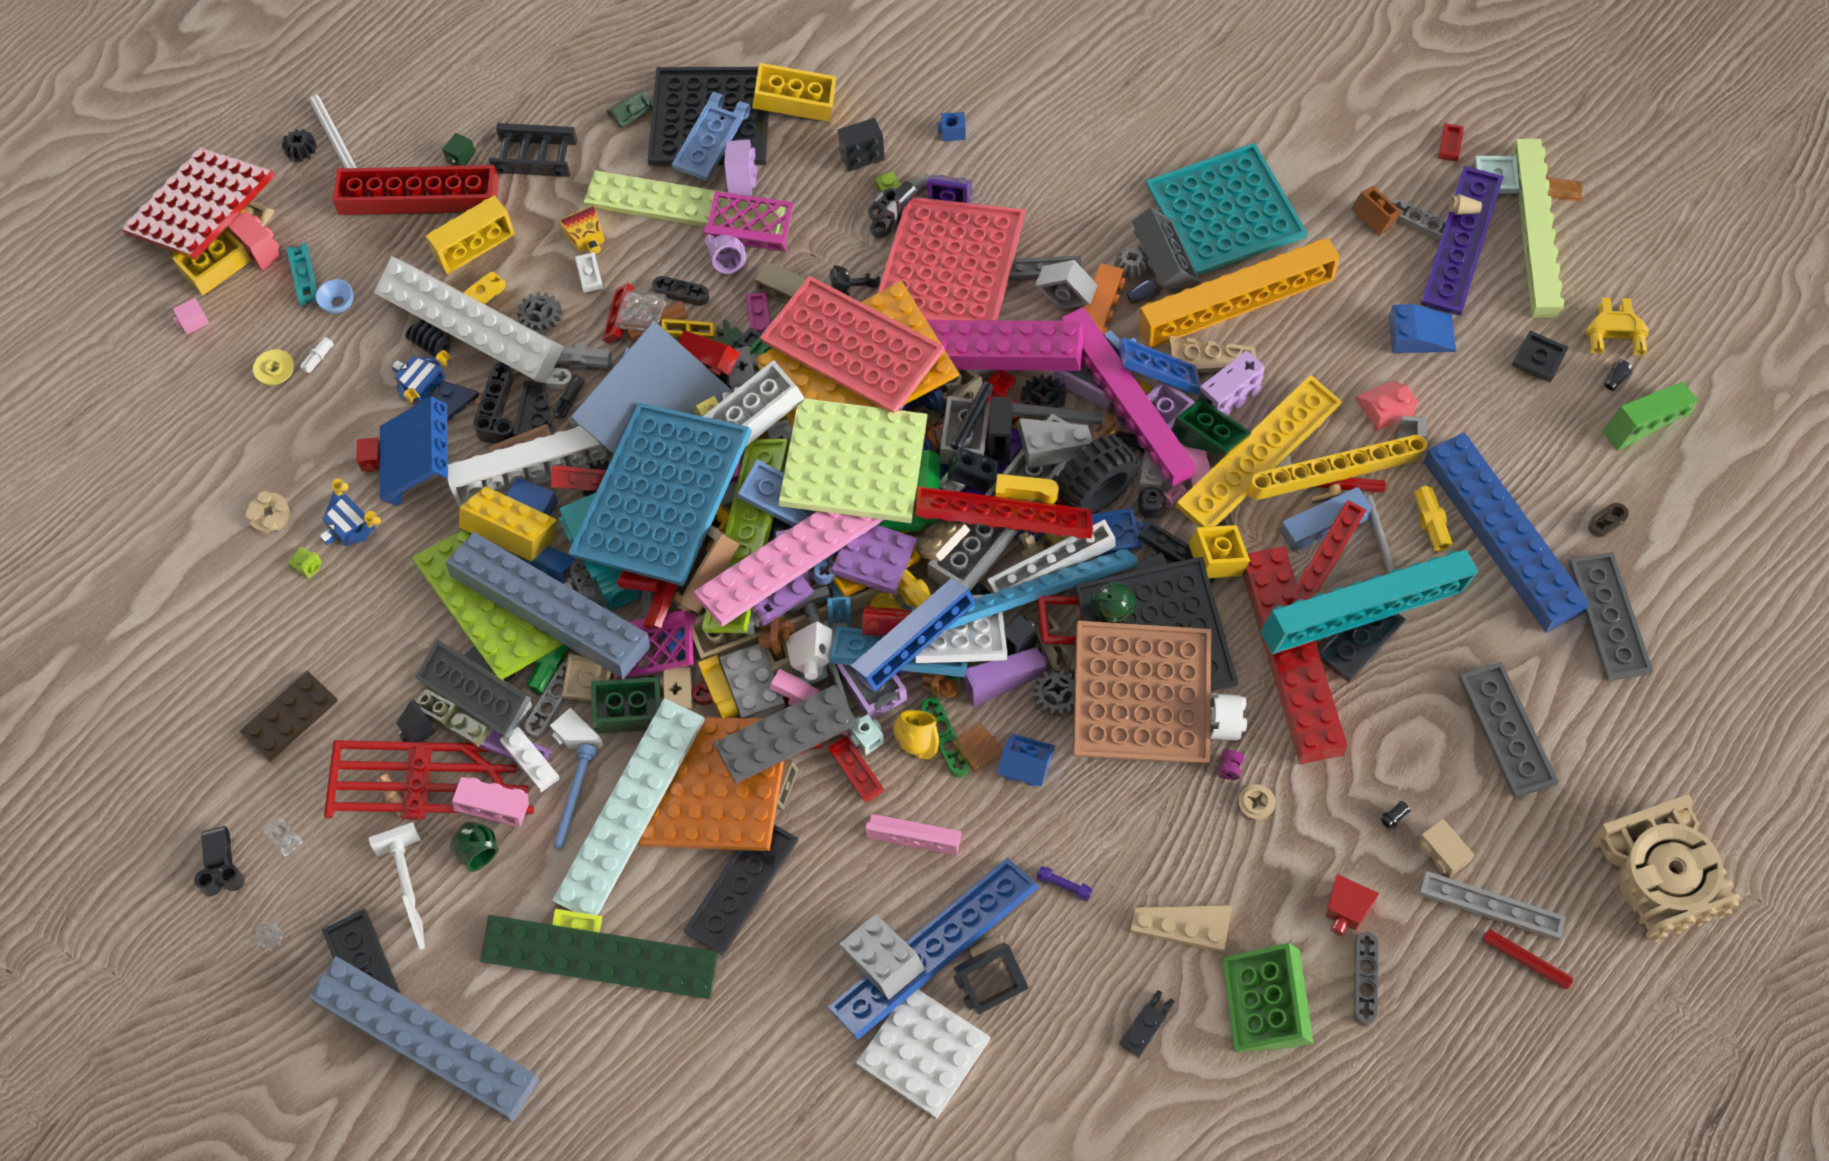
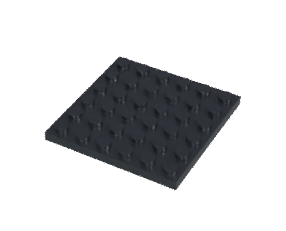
M656 67L648 165H672L713 92L724 95V103L721 109L734 112L739 101L750 104L748 117L743 119L731 141L750 140L751 148H755L754 165H766L769 111L752 108L758 67ZM725 153L718 165H725Z
M1203 556L1080 583L1074 586L1083 621L1105 622L1101 621L1093 613L1092 606L1089 603L1090 595L1096 593L1101 587L1110 582H1119L1132 591L1137 605L1133 609L1135 611L1122 622L1116 623L1211 629V691L1239 684Z

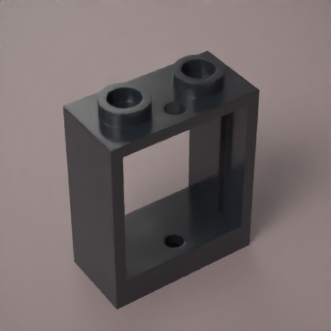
M1005 942L953 968L956 973L953 976L957 987L959 989L963 988L966 994L963 1000L969 1011L973 1009L978 1015L1029 989L1010 946ZM1000 957L1013 985L979 1003L967 974Z

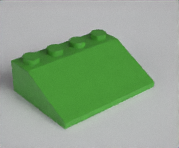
M1285 943L1222 958L1235 1052L1292 1048L1313 1043L1300 950L1290 943Z

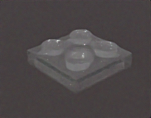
M627 291L615 321L617 328L647 330L654 321L658 324L668 300L666 294Z

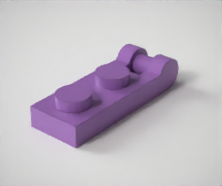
M800 575L751 607L753 613H757L760 617L759 621L764 626L812 596L814 591L803 576ZM768 606L771 611L766 612L764 608Z

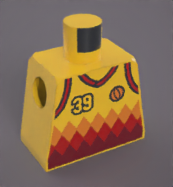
M594 205L559 220L562 232L578 252L589 250L590 253L595 252L597 254L601 251L599 244L604 243L605 239Z

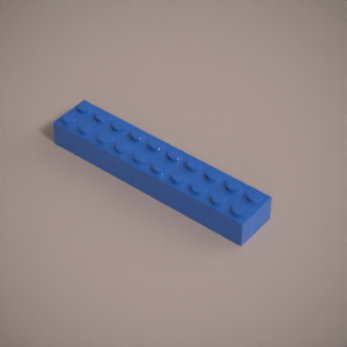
M1463 432L1428 449L1424 464L1543 630L1547 633L1582 615L1589 601L1466 433Z

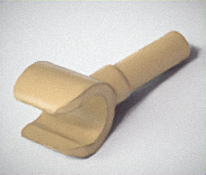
M1337 484L1329 486L1328 493L1313 496L1311 500L1316 502L1335 498L1341 495V487Z

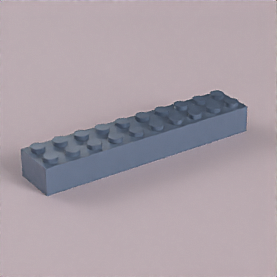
M475 532L445 561L450 577L621 679L625 678L650 649L648 633Z
M337 956L308 996L318 1007L512 1123L540 1081L535 1073Z

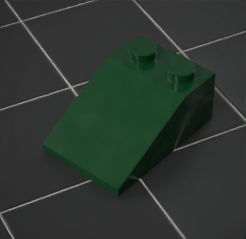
M1202 398L1176 416L1172 427V432L1176 438L1186 447L1223 455L1233 450L1251 436L1252 433Z

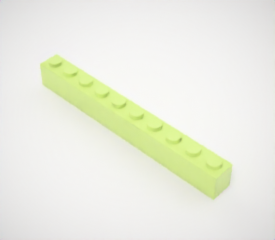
M1517 139L1513 149V156L1517 157L1520 186L1518 202L1532 318H1557L1560 310L1564 308V299L1560 297L1562 282L1558 280L1560 265L1556 263L1558 249L1557 246H1554L1556 233L1555 229H1552L1553 213H1550L1551 196H1548L1549 180H1546L1547 163H1544L1545 147H1542L1541 139Z

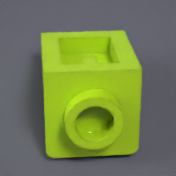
M300 547L287 563L291 568L309 579L312 574L319 570L323 562L317 553H311Z

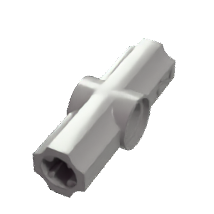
M575 343L573 346H564L556 364L569 365L575 370H585L587 367L609 369L612 363L611 350L593 349L583 343Z

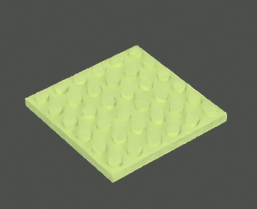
M805 398L804 401L797 405L779 506L911 523L927 414L901 410L893 413L884 408Z

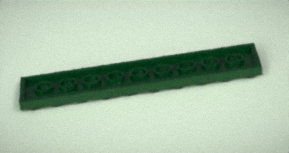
M488 915L480 962L711 999L719 951Z

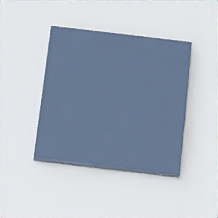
M654 321L570 418L614 455L638 402L694 414L691 409L713 396L720 403L723 401L722 393H733V391Z

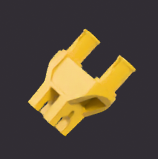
M1602 297L1601 304L1598 306V316L1586 329V336L1590 338V352L1595 354V349H1597V355L1604 352L1603 338L1631 339L1633 342V355L1638 356V351L1639 356L1647 354L1645 339L1649 334L1648 328L1633 312L1631 298H1623L1622 305H1619V311H1612L1611 298Z

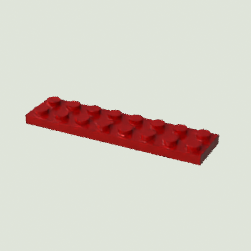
M917 486L915 516H920L924 519L937 518L947 522L960 521L970 525L983 524L989 527L998 526L1011 530L1021 529L1029 530L1033 533L1044 532L1052 533L1056 536L1067 535L1078 539H1092L1091 509Z

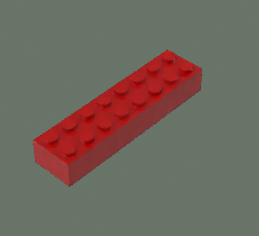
M494 165L337 168L332 201L338 215L460 213L472 209L494 195L497 198L499 178Z

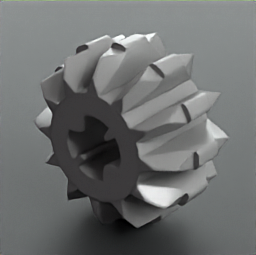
M1131 245L1130 249L1124 246L1122 251H1118L1116 254L1114 265L1124 269L1123 277L1129 276L1132 281L1134 276L1140 279L1142 274H1146L1149 259L1142 251L1141 246L1137 249L1133 245Z

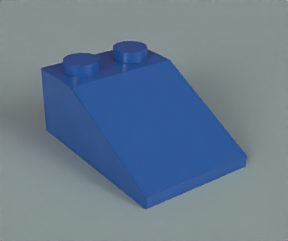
M1415 304L1392 305L1388 319L1393 353L1456 352L1451 314Z

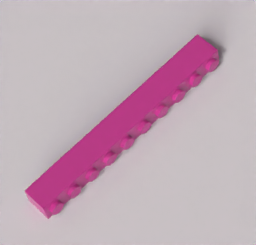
M1082 307L1062 317V321H1081L1084 331L1082 363L1084 367L1090 369L1096 384L1102 386L1105 397L1113 402L1117 414L1120 417L1123 416L1129 431L1135 433L1140 447L1145 448L1149 453L1150 461L1158 466L1162 478L1173 487L1193 477L1196 464L1132 374L1123 367L1122 360L1085 308Z

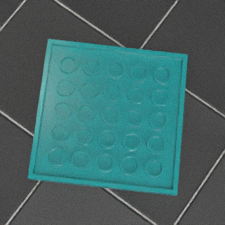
M1256 143L1146 180V187L1159 211L1172 220L1198 276L1307 238L1308 233Z

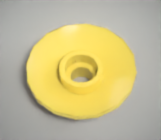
M280 349L262 353L253 365L255 378L260 383L266 385L280 384L287 380L294 371L292 356Z

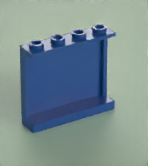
M433 397L425 399L380 426V499L395 506L402 503V492L437 474L448 478L447 404Z

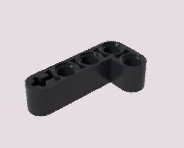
M503 362L493 366L473 422L477 438L495 444L512 438L514 431L512 422L506 418H501L513 384L510 366Z

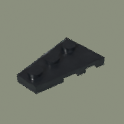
M524 381L513 437L548 424L552 435H554L545 383Z

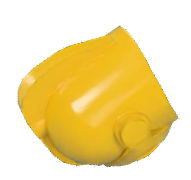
M906 710L898 715L893 724L894 737L899 742L901 748L908 754L921 759H931L937 753L939 745L936 728L937 719L927 712Z

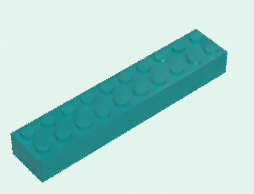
M1456 550L1451 551L1444 557L1438 558L1435 556L1422 564L1416 562L1403 570L1397 568L1384 576L1380 574L1375 575L1365 582L1356 581L1346 588L1337 587L1327 594L1318 593L1305 601L1299 599L1286 607L1283 605L1277 606L1271 611L1272 613L1265 621L1260 632L1271 654H1275L1461 594L1479 571L1467 550L1460 552Z

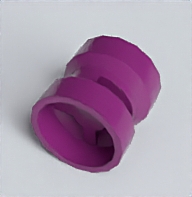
M1234 750L1222 751V764L1219 766L1217 774L1227 780H1238L1241 774L1240 766L1243 764L1244 755Z

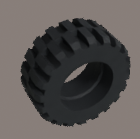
M1113 435L1101 436L1099 439L1091 441L1087 446H1083L1078 453H1075L1065 463L1064 468L1059 472V477L1056 479L1059 487L1058 493L1069 506L1091 509V514L1098 513L1101 509L1110 506L1113 501L1115 502L1132 485L1140 469L1139 459L1119 437Z

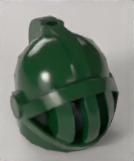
M1110 582L1101 587L1096 593L1090 595L1089 602L1095 616L1101 621L1108 623L1122 622L1135 611L1133 609L1137 605L1132 591L1119 582Z
M473 821L461 825L452 836L450 842L451 850L457 860L471 872L484 868L499 851L493 830L484 824Z

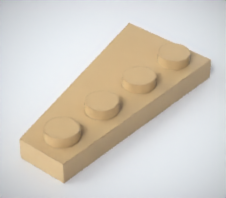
M1169 335L1171 356L1196 365L1198 373L1219 372L1246 350L1256 358L1255 347L1235 344L1219 345L1214 341L1204 343L1195 341L1196 339L1187 338V340L1176 339L1177 336Z
M1232 905L1135 908L1130 933L1224 953Z

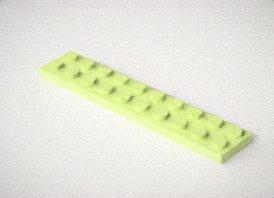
M595 170L584 199L585 207L594 205L596 209L705 227V225H708L716 190ZM719 198L718 206L720 209L730 204L728 199ZM741 201L735 206L742 212L749 207V204ZM760 204L755 209L761 215L769 208L765 204ZM732 207L724 214L729 220L738 213ZM779 207L775 210L779 218L784 215L786 207ZM751 210L743 217L749 223L757 215ZM773 213L763 218L767 225L777 220ZM720 215L714 219L713 225L720 226L726 221ZM741 218L732 223L733 227L738 229L746 225ZM761 221L751 226L754 231H760L765 228ZM780 223L771 229L773 234H778Z

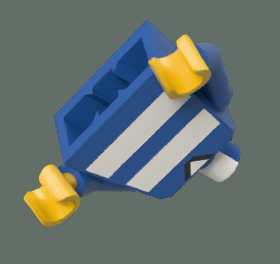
M442 350L436 357L418 358L413 356L406 364L399 360L393 364L392 370L397 373L395 375L398 383L396 389L401 400L412 404L413 400L420 403L429 398L439 387L442 380L444 381L446 378L441 366L446 367V361L452 357L445 350Z
M334 479L332 481L334 492L322 519L328 529L319 537L327 546L335 539H338L344 546L364 542L370 533L376 529L374 525L381 523L380 517H374L377 514L376 512L367 511L364 513L346 494H342V492L348 490L349 485L347 483L341 484V479Z

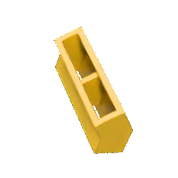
M662 319V328L672 337H681L683 330H669L668 328L686 329L688 332L703 337H716L717 328L715 322ZM692 330H705L710 332H698Z

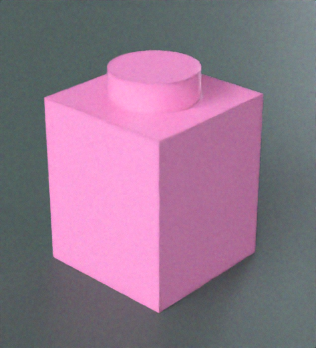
M196 298L173 308L176 317L173 318L178 328L183 327L187 334L210 324Z

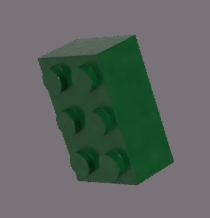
M659 677L591 681L594 732L647 730L660 707Z

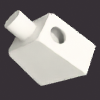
M816 621L789 636V640L786 641L791 666L803 672L808 680L816 679L818 677V668L828 664L830 661L832 629Z

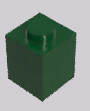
M455 133L442 148L445 160L451 166H465L476 153L472 140L458 133Z

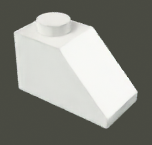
M571 708L550 725L553 731L551 735L559 745L563 743L568 749H578L579 744H588L595 748L603 746L600 737Z

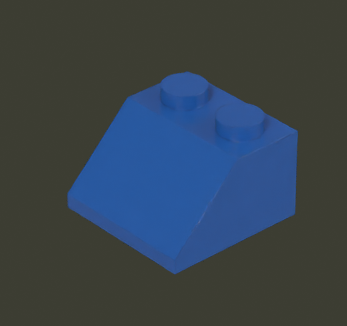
M1012 733L1003 749L998 774L1003 775L1008 780L1017 779L1024 781L1030 786H1042L1056 745Z

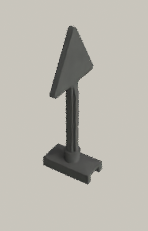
M827 586L813 590L812 596L788 610L787 613L790 614L804 609L805 615L809 617L811 624L816 621L820 623L816 604L825 602L827 598H830ZM829 661L826 667L832 675L833 685H836L849 707L835 663H830Z

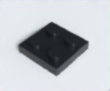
M1530 330L1511 366L1551 383L1569 347Z

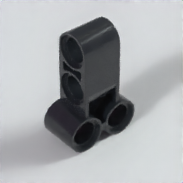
M227 826L203 830L201 839L204 869L196 873L194 877L195 885L206 896L217 895L222 886H225L229 891L239 890L243 887L245 878L238 868L233 865L231 838ZM235 874L231 880L227 881L231 875ZM208 880H212L210 884L204 886Z

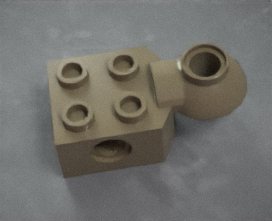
M957 369L958 377L937 387V389L942 390L946 406L948 396L974 399L982 385L981 376L971 370ZM914 406L909 412L927 414L926 434L929 429L937 425L939 419L945 417L946 409L938 412L926 409V406Z

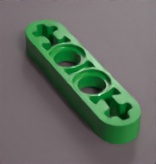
M927 698L922 703V711L932 714L928 710V706L932 705L937 716L936 724L944 723L947 726L946 731L938 732V748L950 773L954 777H964L969 772L968 758L941 702L936 698ZM947 742H953L956 745V749L948 752L943 746ZM957 756L960 765L964 764L962 770H959L958 767L955 768L954 757Z

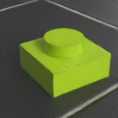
M894 172L875 178V183L881 193L890 187L897 188L901 186Z

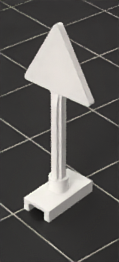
M411 822L369 837V842L377 856L391 852L395 858L403 891L402 898L419 949L421 950L425 948L423 922L415 909V897L404 856L405 846L421 841L419 832L416 831L414 823Z

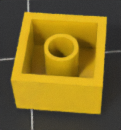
M1237 525L1197 527L1189 541L1193 558L1203 556L1209 578L1241 576L1250 562Z

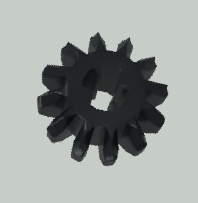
M304 128L300 131L295 129V132L288 131L289 136H283L282 148L286 156L292 158L294 162L298 159L303 162L304 158L310 159V154H315L317 143L313 135Z

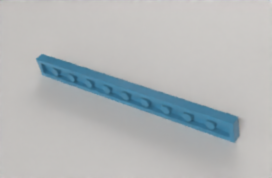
M1127 549L1118 550L1115 553L1100 556L1097 559L1082 562L1076 566L1064 568L1049 575H1042L1040 578L1025 581L1010 588H1003L1001 591L983 595L980 598L974 599L976 604L948 629L1038 600L1041 596L1052 595L1073 588L1076 584L1094 581L1138 566V558Z

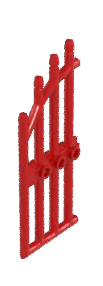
M333 740L324 818H333L334 811L402 812V819L409 820L426 819V813H460L454 811L453 804L427 803L428 792H456L459 784L429 783L430 771L484 772L488 774L493 783L511 790L520 789L525 793H529V786L504 784L498 773H514L517 771V765L491 764L476 753L477 751L488 752V750L480 746L477 747L472 743ZM341 749L409 751L408 762L340 761ZM432 751L461 752L474 763L431 762ZM339 770L407 771L406 782L337 781ZM336 790L405 791L403 803L335 802ZM528 805L525 814H534V806Z

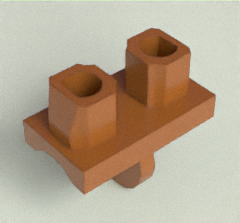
M780 617L764 626L760 622L762 631L770 630V633L759 634L761 648H772L774 654H781L782 637L784 641H788L789 636L796 632L795 625L790 623L789 619H785L783 622Z
M924 673L921 678L922 682H924L922 691L932 694V698L940 700L939 694L944 698H952L958 692V684L953 679H947V675Z

